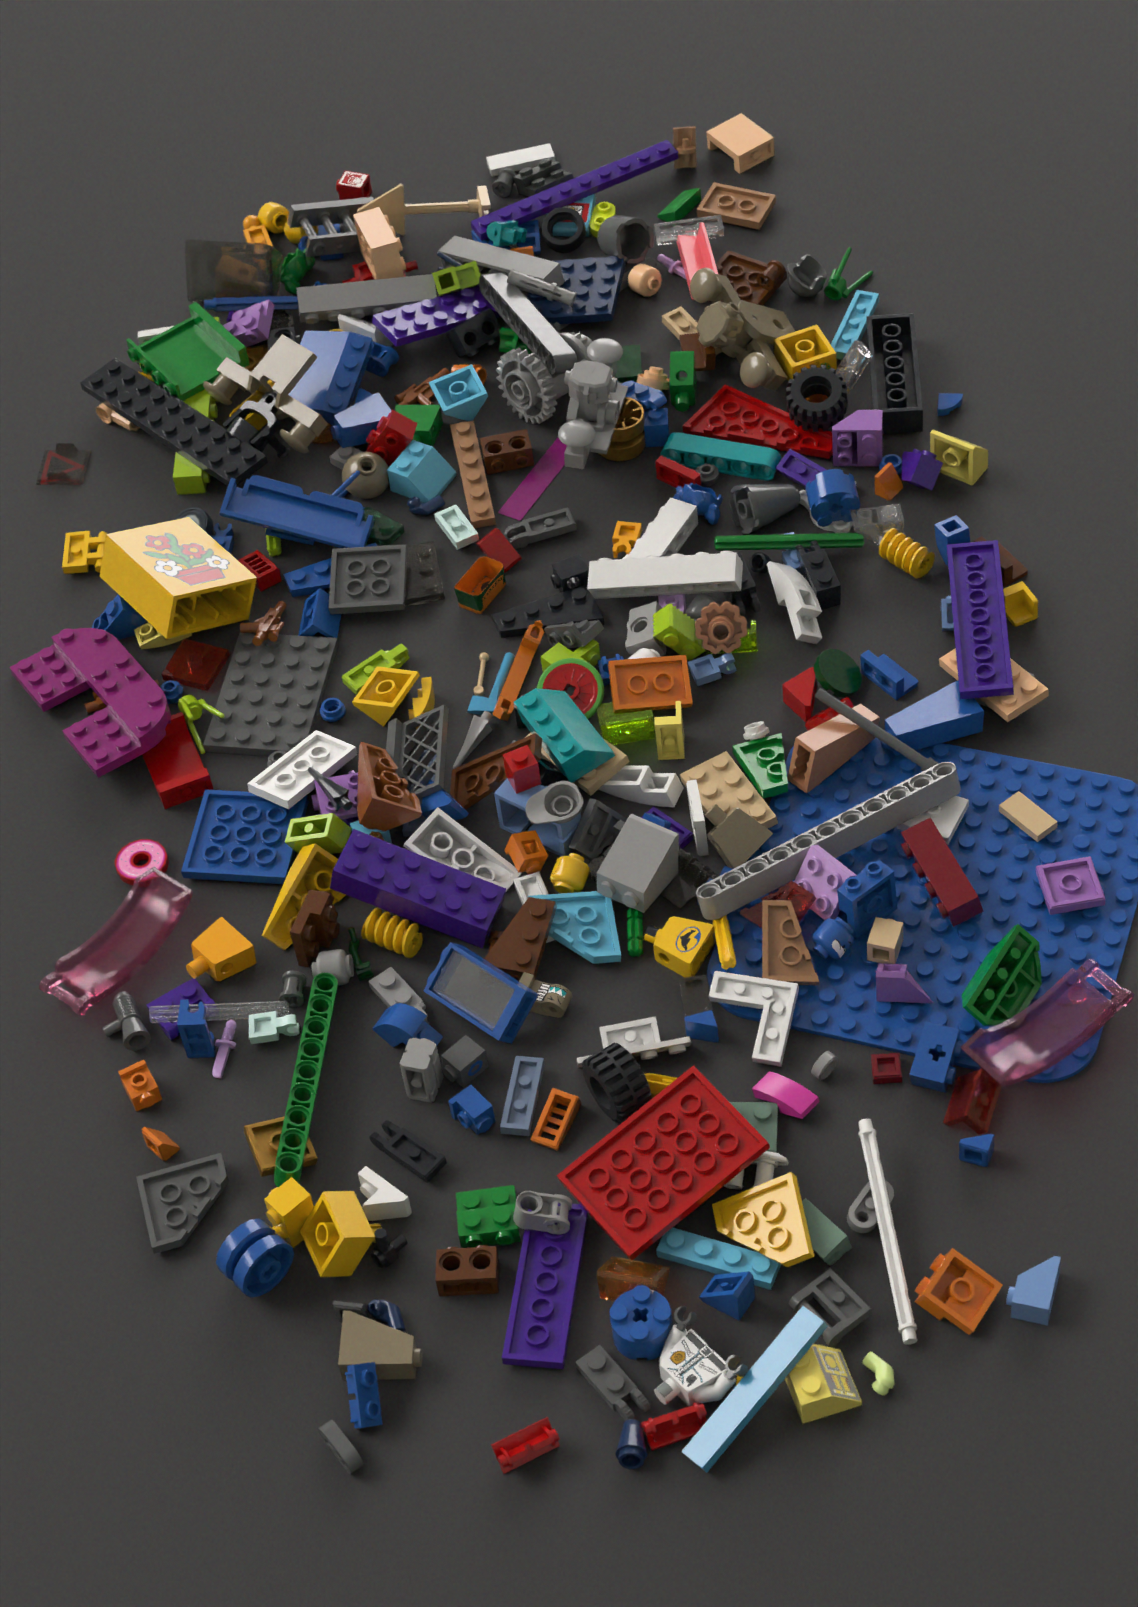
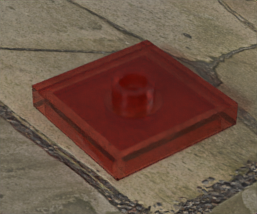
M183 639L163 670L162 678L165 681H177L181 685L208 691L229 658V649Z

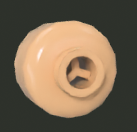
M638 264L629 273L628 285L635 293L650 297L657 293L661 287V274L654 267Z

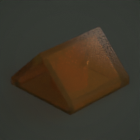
M612 1256L597 1270L600 1298L616 1301L620 1295L634 1289L638 1285H645L649 1289L663 1295L670 1267Z

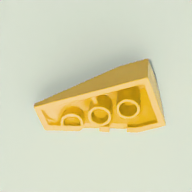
M316 843L301 848L287 874L261 936L282 950H286L292 944L290 930L310 889L331 893L334 896L333 905L346 896L343 893L330 889L332 871L338 861L336 857Z

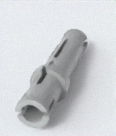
M511 269L507 278V283L545 296L549 301L556 300L572 307L576 299V292L558 287L557 283L553 282L550 284L514 269Z

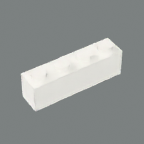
M670 498L665 506L659 509L657 517L648 524L646 532L641 538L637 539L634 548L625 557L646 558L649 555L668 557L672 554H677L698 525L697 506Z

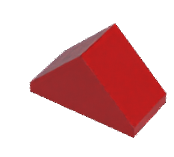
M494 528L476 543L487 557L503 564L504 573L522 559L498 528Z
M810 667L782 684L783 702L805 723L813 716L815 694L818 686L814 667Z

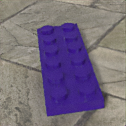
M475 286L373 315L372 323L398 347L443 334L489 308L492 309L496 318L501 316L482 295L480 287Z
M572 1204V1208L568 1212L570 1229L565 1234H552L531 1229L524 1230L502 1353L503 1364L564 1369L589 1213L580 1204Z

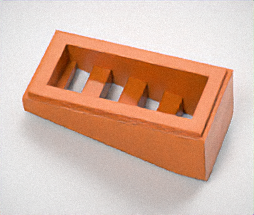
M552 1088L530 1139L531 1142L558 1151L582 1104L580 1098ZM560 1104L568 1108L567 1111L556 1108V1106ZM555 1113L564 1116V1118L559 1120L551 1116ZM549 1122L560 1127L559 1130H556L546 1125ZM546 1132L556 1137L553 1141L541 1137L542 1133Z

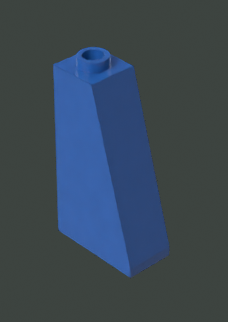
M955 681L885 719V731L912 749L918 750L982 732L984 710L975 698L960 699L959 682ZM885 744L886 747H889L892 750L895 756L901 755L899 752Z

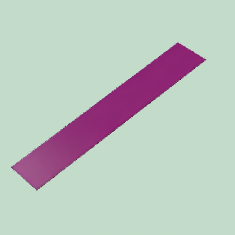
M559 437L498 511L499 514L521 521L564 467V453L567 445L563 444Z

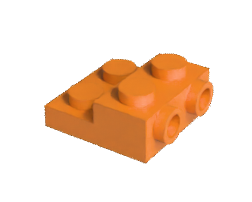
M952 1248L945 1256L940 1253L933 1261L930 1269L934 1273L930 1279L925 1276L916 1287L915 1292L919 1296L915 1303L938 1320L945 1317L970 1335L974 1332L1003 1284Z

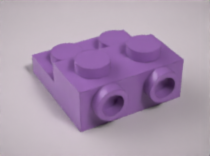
M266 300L232 313L231 321L224 324L223 327L246 347L265 341L269 337L274 304L270 300Z

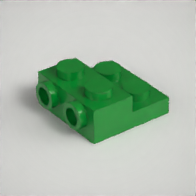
M515 1185L456 1193L458 1236L461 1248H473L479 1245H509L513 1242L521 1241L519 1227L513 1219L516 1203Z

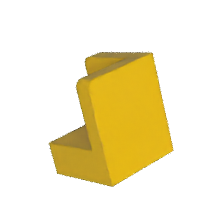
M1023 581L1003 589L1006 617L1013 626L1017 627L1038 618V600Z

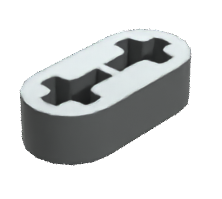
M333 1420L318 1428L326 1445L349 1474H352L364 1465L357 1450Z

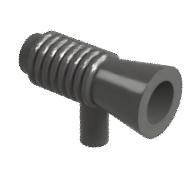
M126 991L119 992L115 995L113 1007L118 1019L102 1027L103 1031L109 1037L122 1030L124 1047L131 1051L140 1050L150 1043L151 1035L142 1023L134 997Z

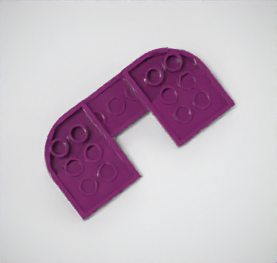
M63 629L59 634L51 637L53 645L10 667L12 675L43 712L89 688H92L105 703L106 708L62 730L65 739L98 778L155 747L166 735L165 728L167 724H171V711L163 690L117 638L103 629Z

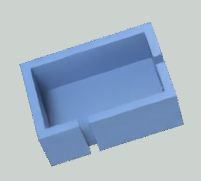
M507 778L494 793L500 828L512 834L524 832L531 824L526 815L525 807L527 801L534 794L548 786L538 785L516 794ZM581 812L567 823L533 824L528 831L536 830L546 850L559 856H569L573 851L569 848V845L579 825Z

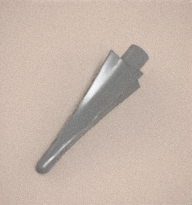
M484 711L481 717L473 716L466 739L453 765V769L461 766L477 745L492 731L489 726V722L493 717L491 713Z

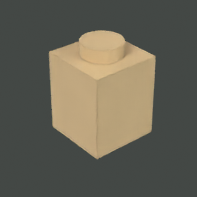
M875 918L867 941L868 961L896 964L903 943V922L893 919Z

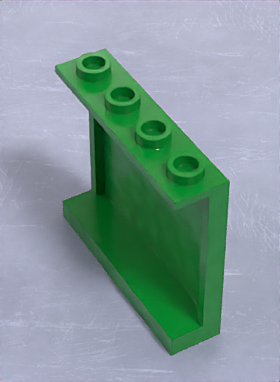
M197 302L188 306L190 318L139 346L130 338L126 339L129 348L127 354L130 360L137 362L145 374L148 373L157 385H161L171 396L174 395L181 401H185L205 389L203 387L204 381L213 384L220 375L216 369L226 357L242 367L250 364L246 346Z

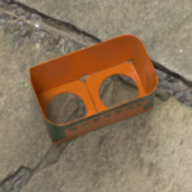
M489 557L478 558L454 586L459 606L481 615L506 585L503 564ZM491 581L482 592L481 586L485 582Z

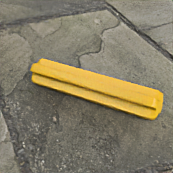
M727 915L712 921L719 960L722 968L727 970L729 967L734 968L736 966V959Z

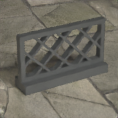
M441 705L404 723H401L397 718L388 722L386 751L398 767L396 770L397 775L400 778H405L409 783L407 789L412 784L415 785L410 793H415L419 799L444 788L449 708L445 705ZM439 717L434 726L431 727L430 725L435 720V718ZM418 727V729L412 735L411 729ZM429 730L424 739L421 742L418 741L425 733V731ZM438 735V739L431 747L428 746L435 736ZM417 744V748L411 754V749ZM425 749L428 750L421 761H417ZM436 755L435 761L432 763L430 767H428V763ZM414 764L417 765L409 775V770L411 769V767ZM425 769L426 772L418 782L415 781ZM433 775H435V782L426 786Z

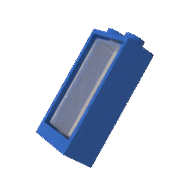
M450 942L442 951L441 960L436 969L429 975L427 985L423 991L498 1041L512 1044L539 994L465 946Z

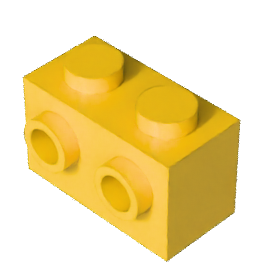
M291 1177L280 1187L274 1188L264 1200L268 1210L266 1216L272 1223V1229L275 1230L276 1235L282 1237L294 1248L303 1241L300 1230L314 1205L311 1195Z

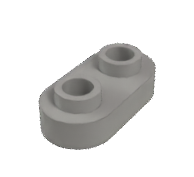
M885 1181L889 1203L891 1205L894 1197V1190L891 1184ZM870 1182L865 1185L847 1214L848 1225L858 1233H868L878 1223ZM857 1217H864L866 1222H860Z

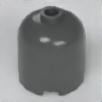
M613 215L601 224L597 240L604 254L616 256L619 259L624 258L625 262L629 264H637L646 259L644 256L648 253L649 248H653L654 234L651 226H648L641 218Z

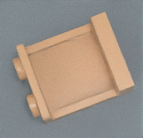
M742 113L707 131L708 149L712 151L719 147L734 159V170L739 174L775 155L774 137Z

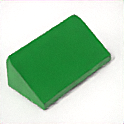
M695 188L683 191L657 215V218L676 225L702 201L701 189Z

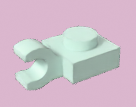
M272 1011L249 1015V1040L251 1044L279 1040V1033L288 1036L300 1034L299 1023H296V1015L294 1014L278 1017L277 1012Z

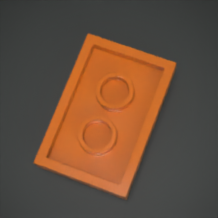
M686 655L613 660L608 662L614 713L676 708V701H681L682 708L692 707L693 702Z

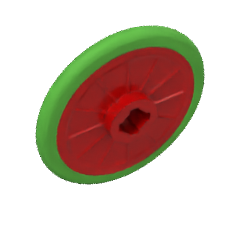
M576 658L562 659L551 664L541 675L537 688L565 692L568 690V687L574 688L573 695H569V697L587 719L591 718L601 706L604 697V684L599 672L588 662Z

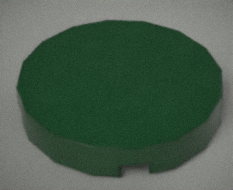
M829 648L816 658V663L814 664L815 676L826 691L830 689L832 692H835L832 695L842 698L849 697L858 691L862 683V675L859 667L848 654L838 649Z

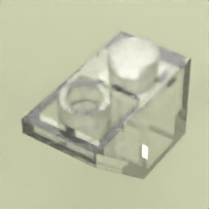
M900 504L850 510L854 531L879 546L883 536L892 528L898 530V533L904 534V518Z

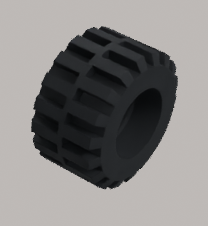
M811 365L810 369L804 367L801 369V373L796 372L793 374V379H789L788 387H786L787 410L790 419L794 420L795 425L798 427L802 425L803 430L806 431L809 428L813 429V432H818V429L822 428L824 432L828 430L829 426L833 427L837 424V421L844 419L848 405L847 385L843 381V376L840 373L836 374L835 369L830 368L828 370L824 365H821L820 368H816V365ZM814 394H822L828 397V399L820 403H812L805 400Z
M612 1043L583 1060V1074L588 1089L601 1110L614 1122L619 1124L624 1122L652 1099L648 1081L641 1067L630 1052L620 1044Z

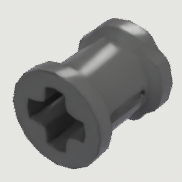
M509 168L500 170L498 180L492 184L493 192L499 197H508L512 190L511 186L515 184L513 177L517 174Z
M287 971L282 975L284 987L283 992L279 996L280 1003L287 1007H300L304 1003L302 992L303 986L306 985L307 977L299 971Z

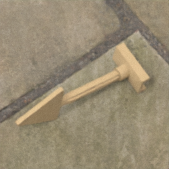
M400 184L359 208L357 213L379 207L382 214L388 216L390 226L394 227L395 232L404 235L405 215L469 212L479 213V216L482 217L489 214L488 209H491L486 186H477V198L468 200V202L404 204L403 184Z

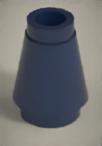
M634 1419L623 1423L616 1450V1458L619 1464L627 1469L641 1467L647 1458L642 1424Z

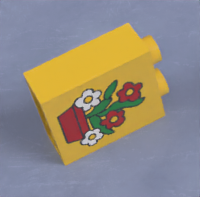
M186 517L106 534L100 577L166 639L249 619L257 577L191 518Z

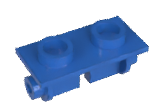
M375 1362L348 1365V1372H345L348 1394L355 1393L356 1397L355 1400H349L351 1423L354 1422V1428L383 1425Z

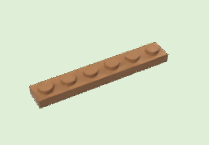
M474 421L451 424L450 428L471 525L474 529L496 525Z

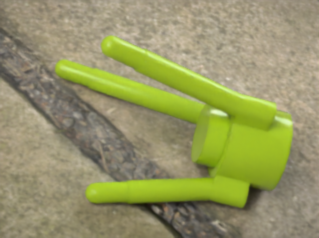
M185 695L178 700V709L183 713L185 722L189 726L200 753L205 754V749L193 720L201 717L202 709H206L220 718H224L225 715L207 704L204 699L197 700L193 695Z

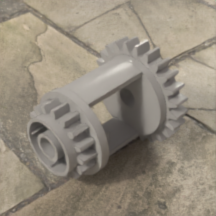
M574 332L559 334L574 350L578 362L592 361L587 355V348L593 342L590 338L581 335V333L575 334ZM520 348L513 349L501 356V360L497 362L499 367L496 368L500 375L496 379L501 382V385L498 387L504 391L502 397H507V405L513 406V413L518 411L520 419L524 417L526 423L531 421L532 424L537 422L540 424L552 417V413L556 411L554 407L557 405L556 399L569 392V387L564 385L565 373L556 374L551 377L541 360L533 353L528 354L526 349L524 351Z

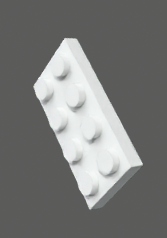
M316 730L247 783L248 790L252 794L290 809L315 789V779L308 772L309 767H313L320 774L329 778L357 755L356 746Z

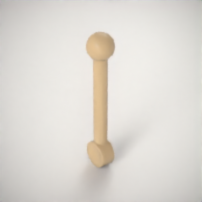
M485 652L479 656L481 664L478 683L473 689L475 696H482L484 694L482 684L485 665L489 660V655Z

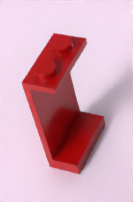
M182 712L171 716V724H167L164 738L155 747L142 754L164 809L203 796L205 789L214 790L208 770L203 766L187 729Z

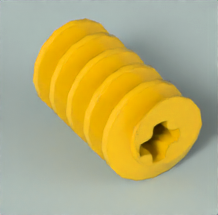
M895 528L887 531L880 542V557L888 560L893 565L895 564L896 567L903 569V571L914 578L925 576L933 566L935 560L934 552L929 553L927 547H921L920 543L913 542V539L910 537L906 538L905 534L898 533V530Z
M378 907L372 910L366 918L361 930L362 939H367L369 942L376 943L381 947L385 946L386 949L394 950L397 954H403L407 958L414 957L423 942V934L418 933V924L412 923L410 925L407 919H403L400 922L399 916L394 915L391 918L390 912L386 911L382 914V910Z

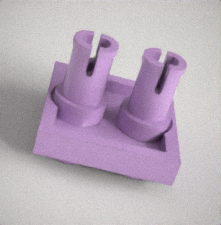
M811 845L789 892L824 920L828 918L836 919L840 912L837 889L841 887L847 878L857 875L819 845Z

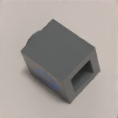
M467 1035L441 1055L443 1074L451 1082L456 1081L463 1088L488 1068L485 1050Z

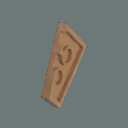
M763 900L762 978L798 983V985H819V979L811 962L810 953L806 948L792 902L786 900Z

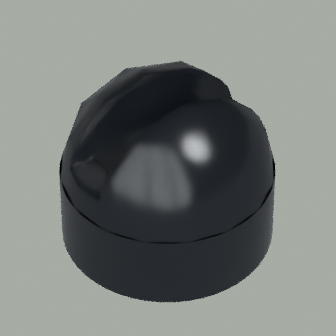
M757 552L751 556L749 565L753 572L765 573L769 571L767 563L769 561L772 562L768 555Z

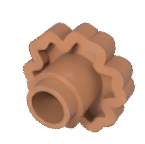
M728 601L723 602L721 606L716 602H711L708 606L701 609L702 618H698L695 621V635L698 639L703 640L702 646L704 649L710 650L714 654L719 653L721 650L731 653L734 649L741 646V638L747 635V620L745 617L739 616L740 609L738 606L732 605Z

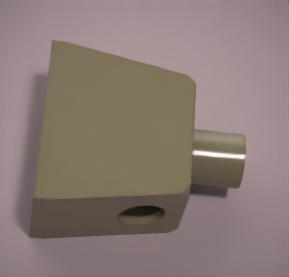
M715 804L705 814L715 826L707 834V837L726 865L732 869L744 864L773 834L769 829L738 807L733 808L726 814Z

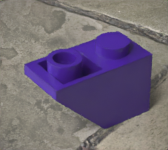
M914 449L913 452L904 451L902 454V480L922 489L933 490L943 462L936 460V454L926 450Z

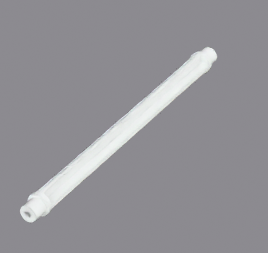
M862 1119L858 1122L860 1129L858 1135L861 1139L899 1324L898 1331L902 1334L904 1344H913L917 1342L915 1332L917 1326L914 1323L886 1183L879 1157L876 1130L873 1129L871 1119Z

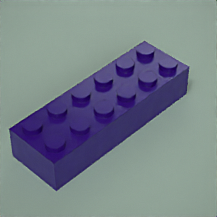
M353 829L332 871L330 889L480 948H483L502 908L506 888Z

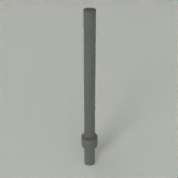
M822 688L815 694L817 699L922 768L921 771L939 764L931 757L927 759Z

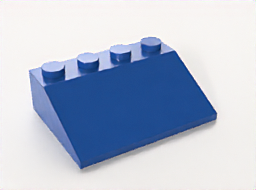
M305 331L300 345L313 352L317 359L288 395L320 414L328 423L327 426L332 427L334 426V415L353 405L372 354V338L349 331Z

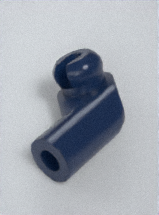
M373 1299L368 1304L369 1314L378 1320L388 1323L389 1327L405 1333V1326L397 1305L385 1300Z

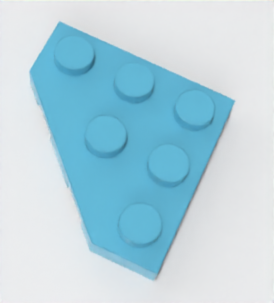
M597 891L528 896L556 901L557 908L549 932L550 937L593 964L621 962V951L611 898H607Z

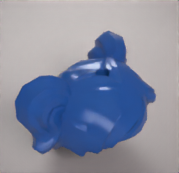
M693 483L685 484L684 487H676L677 492L673 499L697 506V515H704V518L712 525L718 523L720 518L719 506L723 502L721 494L716 497L713 489Z

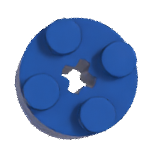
M830 469L816 474L815 480L811 483L810 480L806 484V494L811 516L817 521L819 526L826 527L834 521L843 520L844 522H851L856 519V513L860 508V501L852 474H844L843 470Z
M638 1285L634 1289L620 1295L610 1308L612 1335L616 1348L625 1357L637 1360V1358L652 1360L661 1356L665 1341L673 1327L672 1312L668 1301L663 1295L649 1289L645 1285Z

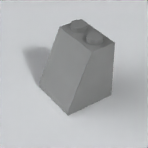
M631 814L597 871V892L644 913L678 874L679 834Z

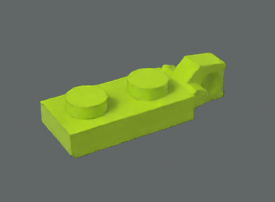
M402 643L390 651H383L381 649L342 675L343 683L357 695L376 667L399 669L409 660L408 649Z

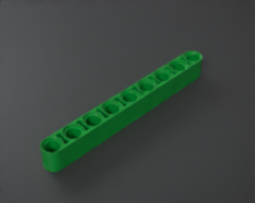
M319 973L312 982L275 1161L274 1183L277 1187H280L291 1177L298 1183H300L336 1003L338 980L330 973Z

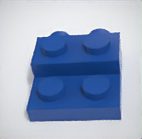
M880 860L869 862L861 873L855 877L847 878L841 887L837 889L839 909L847 914L848 925L853 929L852 936L856 939L872 928L876 917L884 919L898 909L894 871Z

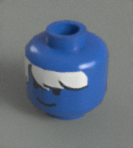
M828 918L812 934V940L815 944L813 950L825 960L827 957L839 959L853 944L852 934L854 931L841 918Z

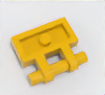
M90 531L66 533L62 562L64 574L88 572L89 565H95V571L100 573L107 533L104 531L99 532L98 537H92ZM96 549L97 552L90 553V550Z

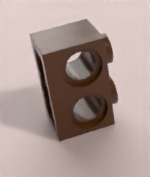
M527 429L480 438L487 475L534 466L532 446Z
M479 1245L473 1248L448 1247L446 1249H436L435 1281L439 1297L499 1293L500 1262L496 1246ZM452 1268H458L454 1271H448Z

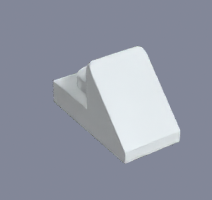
M367 1166L358 1173L361 1184L360 1190L368 1198L363 1204V1210L368 1221L408 1217L412 1213L408 1196Z

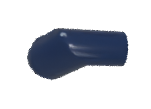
M437 495L426 503H421L418 497H413L408 500L407 505L409 506V511L413 514L430 515L443 507L445 502L440 495Z

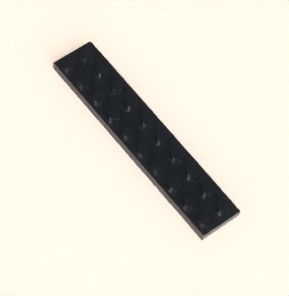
M114 358L80 382L83 391L227 486L231 478L236 479L237 486L268 463L265 454L245 441L241 442L226 432L225 428L174 395L171 396L168 391H165L117 358Z

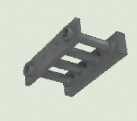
M367 197L294 204L290 206L287 223L290 228L302 227L308 236L305 251L306 257L359 252L360 246L356 226L353 223V214H356L359 208L371 202L374 198ZM344 223L348 232L337 233L333 224ZM323 225L328 234L317 236L312 226Z

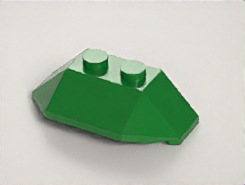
M1019 924L1015 925L987 954L961 995L963 1008L984 1026H1016L1042 985L1041 963L1038 951H1040L1039 942Z

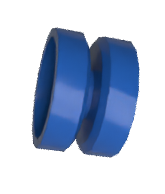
M251 1219L238 1226L225 1239L217 1253L216 1264L218 1270L228 1279L234 1281L235 1286L245 1295L259 1297L273 1289L284 1278L293 1262L294 1251L292 1246L282 1237L276 1235L275 1230L265 1221Z

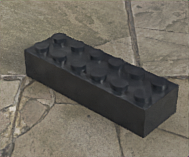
M914 313L866 316L872 410H883V434L923 432V407Z

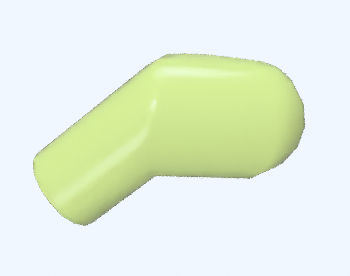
M871 1351L865 1356L863 1364L875 1373L876 1381L872 1384L873 1390L880 1395H886L895 1384L894 1371L889 1364Z

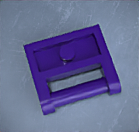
M194 978L146 1004L149 1013L170 1040L178 1037L177 1020L180 1000L189 1001L190 1013L198 1011L199 1002H203L205 1006V1017L209 1015L212 1017L219 1013L214 1000L207 995Z

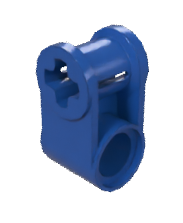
M372 341V354L366 370L381 377L386 376L390 366L399 361V355L392 347Z

